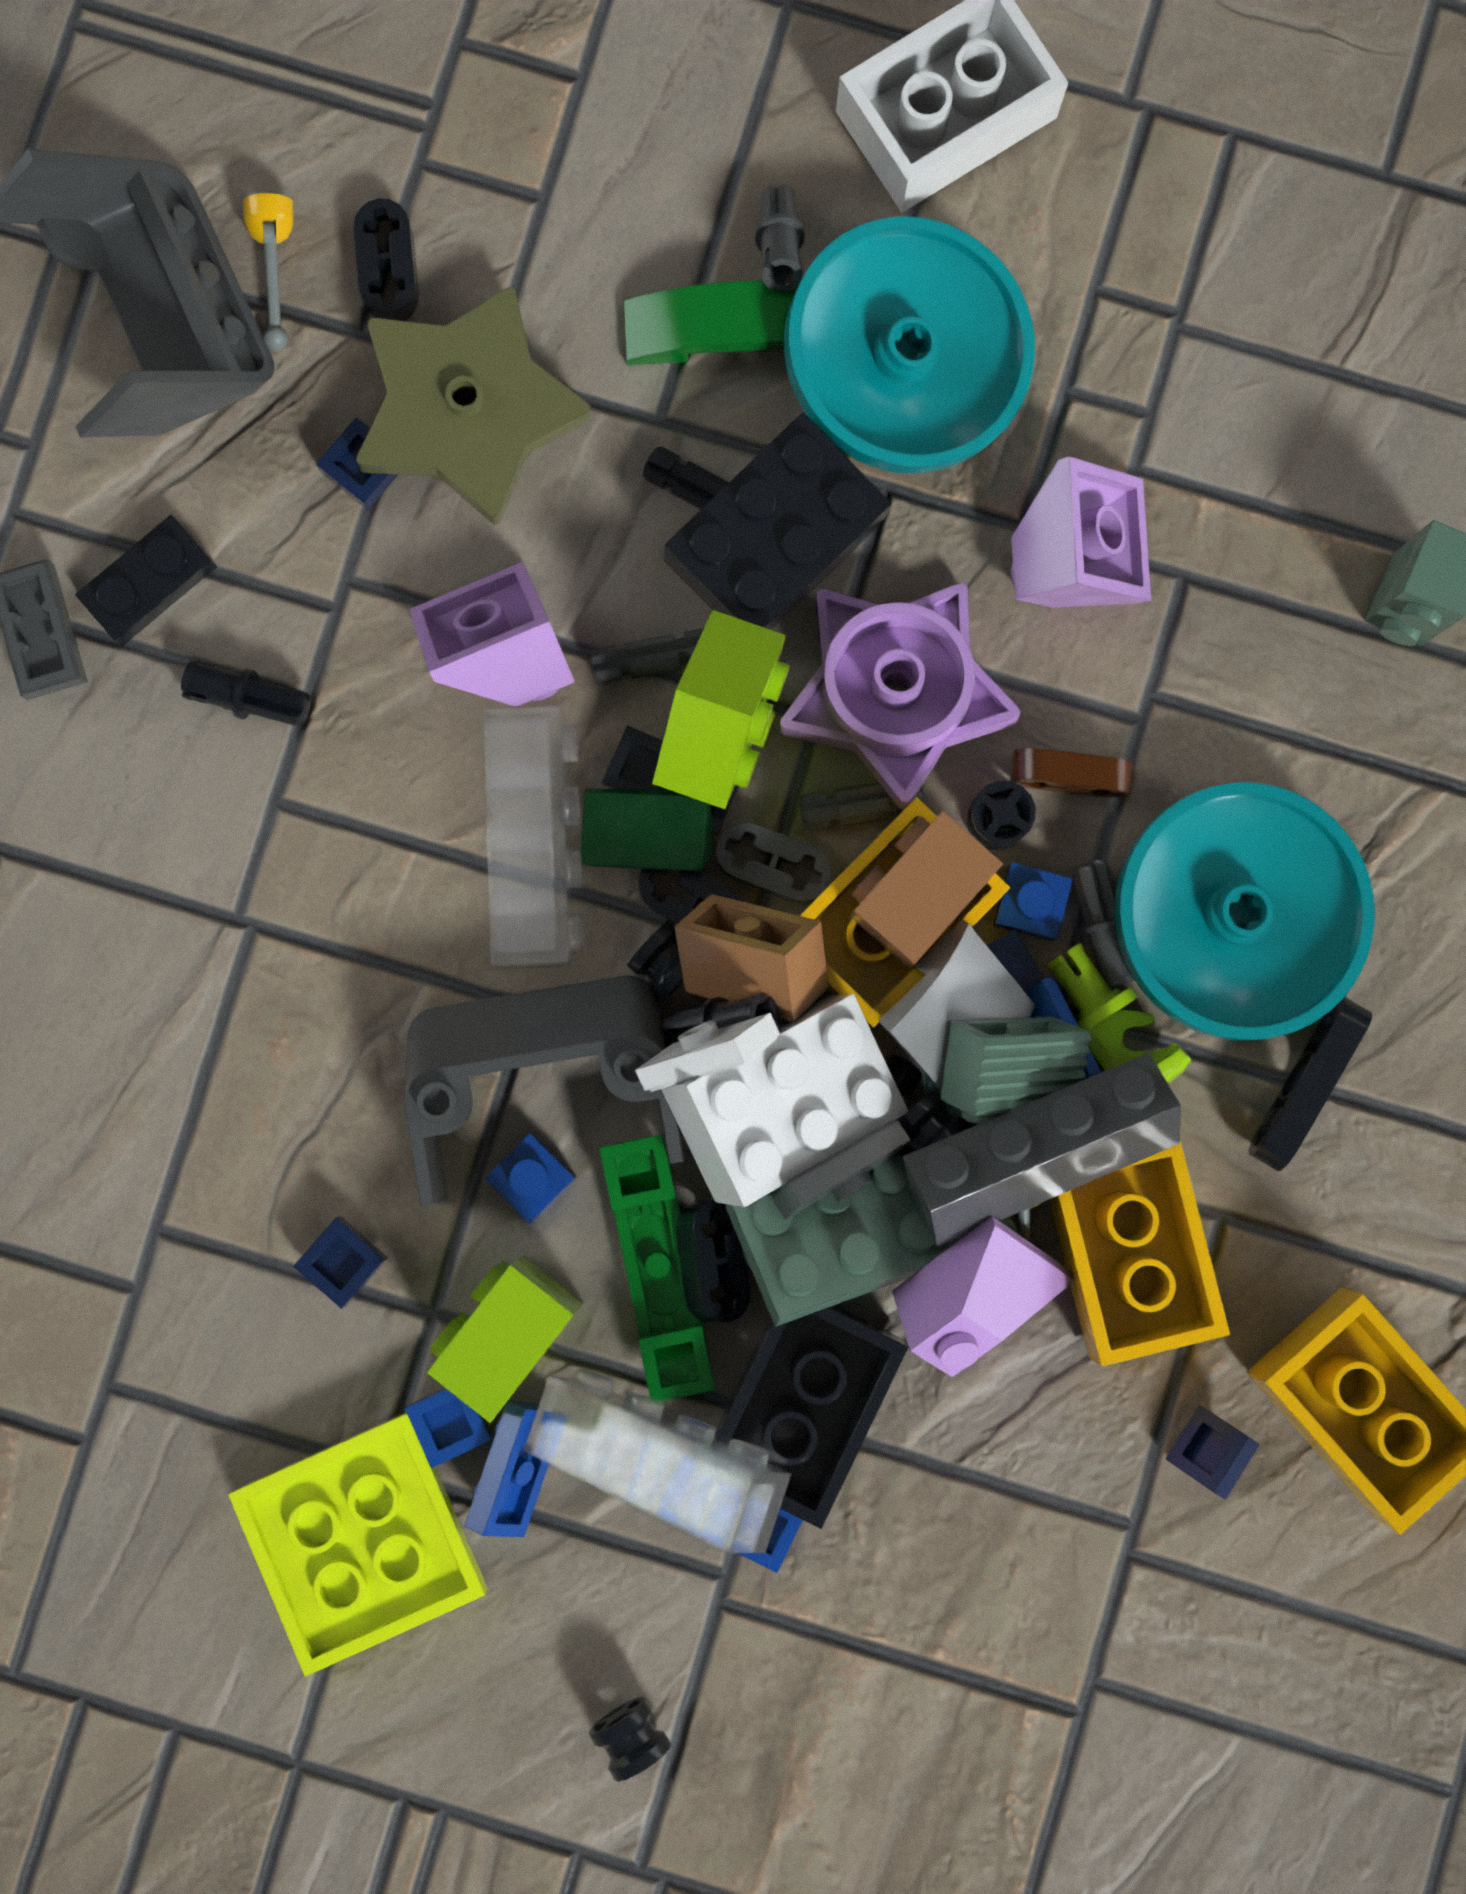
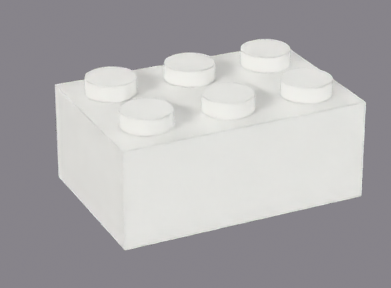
M964 0L839 77L836 113L901 213L1055 120L1058 117L1068 81L1014 0Z
M854 994L823 995L795 1022L779 1019L778 1030L780 1035L777 1036V1040L745 1064L661 1089L715 1202L746 1207L786 1184L788 1180L908 1112Z

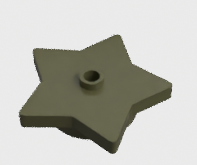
M512 287L505 288L447 326L370 318L367 322L387 394L357 455L356 460L363 473L431 476L450 486L489 522L495 525L499 524L502 520L522 464L531 452L590 420L589 403L531 360L516 291ZM463 399L475 400L467 406L457 404L458 401Z

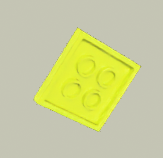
M407 1412L234 1489L228 1494L305 1677L485 1596L488 1591L436 1466L431 1468Z

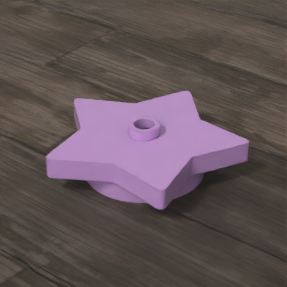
M955 584L910 603L897 602L881 605L826 589L817 591L816 613L821 666L781 718L779 729L781 735L855 752L901 810H904L919 792L945 748L1012 727L1017 723L1020 715L1019 708L973 660L970 650L968 588L966 584ZM892 683H898L903 685L906 691H894L887 686Z

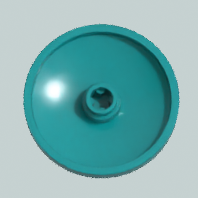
M900 216L878 219L859 225L843 233L818 254L808 267L791 300L785 323L784 355L792 389L804 413L839 450L875 468L897 473L918 474L935 472L963 463L985 449L1007 428L1024 402L1031 383L1035 361V336L1029 308L1019 285L1004 263L988 247L973 236L952 225L927 218Z
M1238 782L1212 786L1195 792L1169 806L1144 828L1128 851L1121 867L1114 900V919L1116 920V935L1125 964L1140 989L1156 1007L1181 1025L1198 1033L1227 1040L1248 1041L1274 1038L1303 1029L1330 1012L1346 996L1362 972L1368 958L1375 926V904L1373 889L1364 860L1347 832L1331 815L1312 801L1290 790L1262 783Z

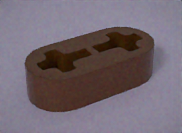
M1020 748L1013 751L1010 781L1030 789L1105 798H1123L1130 796L1133 763L1121 758L1050 749Z

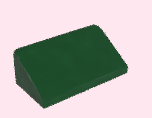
M586 788L584 791L580 848L582 865L701 871L706 867L714 852L710 804L674 791Z

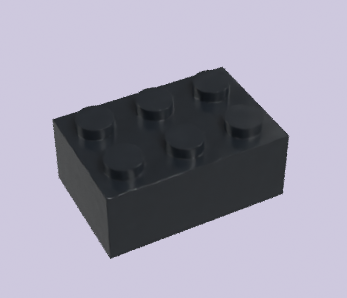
M802 412L665 544L664 561L712 610L772 630L884 521L892 503Z
M836 1305L776 1327L770 1316L704 1452L701 1470L822 1529L909 1348L903 1338Z

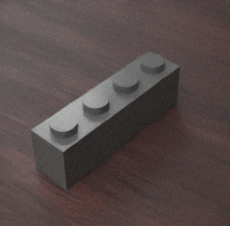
M1148 1052L903 1156L910 1193L936 1246L939 1247L967 1235L990 1216L1000 1221L1180 1144L1181 1104Z

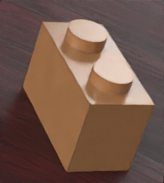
M944 811L931 824L920 816L895 844V847L903 853V856L887 873L877 865L851 894L860 904L850 917L909 969L922 957L1004 864Z
M711 894L674 926L685 992L710 999L722 997L728 1001L763 993L766 994L765 998L771 997L774 999L778 1007L779 1019L795 1022L829 988L821 921Z

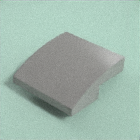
M963 919L914 964L924 977L878 1020L940 1091H942L952 1020L962 1022V1020L973 1021V1019L981 1021L984 1019L994 1020V1018L1002 1020L1005 1018L1015 1019V1017L1025 1019V1017L1031 1016L1035 1007L1032 1000L974 929Z

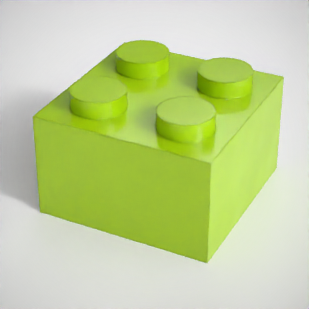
M712 610L676 688L652 784L722 809H726L735 785L747 789L759 756L758 751L750 748L752 744L764 747L775 716V711H772L773 705L766 703L767 699L778 701L790 667L789 664L779 661L786 635Z
M522 1256L511 1265H508L503 1260L497 1266L494 1265L470 1296L479 1303L476 1310L470 1317L462 1311L456 1319L453 1318L429 1348V1351L438 1358L427 1371V1374L489 1423L496 1417L584 1303L525 1256Z

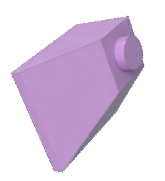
M1070 456L1059 459L1011 537L1013 556L1011 577L1015 588V600L1052 608L1135 604L1151 601L1143 478Z
M524 562L408 609L428 670L433 681L515 707L532 700L538 701L549 698L560 688L575 683Z
M990 1216L892 1290L910 1351L953 1377L964 1368L971 1366L978 1358L1002 1342L1075 1280L1068 1268L996 1218Z

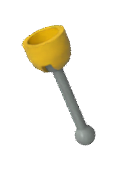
M253 194L242 200L243 220L250 236L258 243L264 244L268 328L264 331L263 340L268 349L280 351L286 347L288 335L281 327L276 244L286 240L293 230V201L291 198L280 194Z

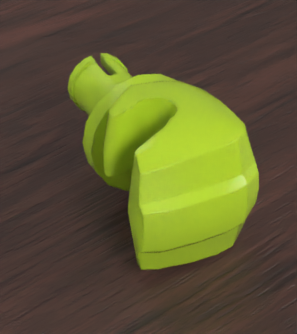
M1079 943L1065 954L1079 973V976L1073 973L1062 955L1046 967L1049 971H1052L1080 1013L1075 1016L1078 1020L1077 1025L1079 1028L1089 1031L1092 1040L1087 1045L1100 1071L1103 1072L1148 1053L1129 1050L1124 1046L1122 1038L1123 1033L1127 1029L1141 1028L1153 1024L1155 1016L1150 1013L1122 1009L1139 997L1132 986L1122 993L1118 988L1112 991L1083 950L1082 944ZM1175 1043L1162 1049L1149 1051L1168 1084L1181 1075L1191 1063L1190 1056L1182 1047Z

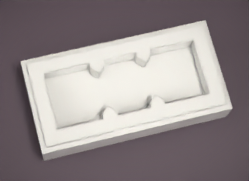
M771 1013L718 1029L714 1020L708 1021L681 1034L678 1037L679 1042L668 1046L637 1068L635 1072L644 1091L650 1090V1092L745 1064L776 1041L780 1032Z

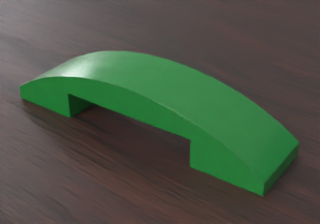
M763 280L720 282L679 287L624 300L627 365L689 362L688 354L784 349L786 317L799 283L794 280V289L779 292L769 289Z
M659 1134L601 1146L599 1150L611 1209L614 1211L651 1404L714 1391L715 1385L703 1321L695 1318L689 1311L684 1296L676 1237V1222L680 1214V1208L664 1136Z

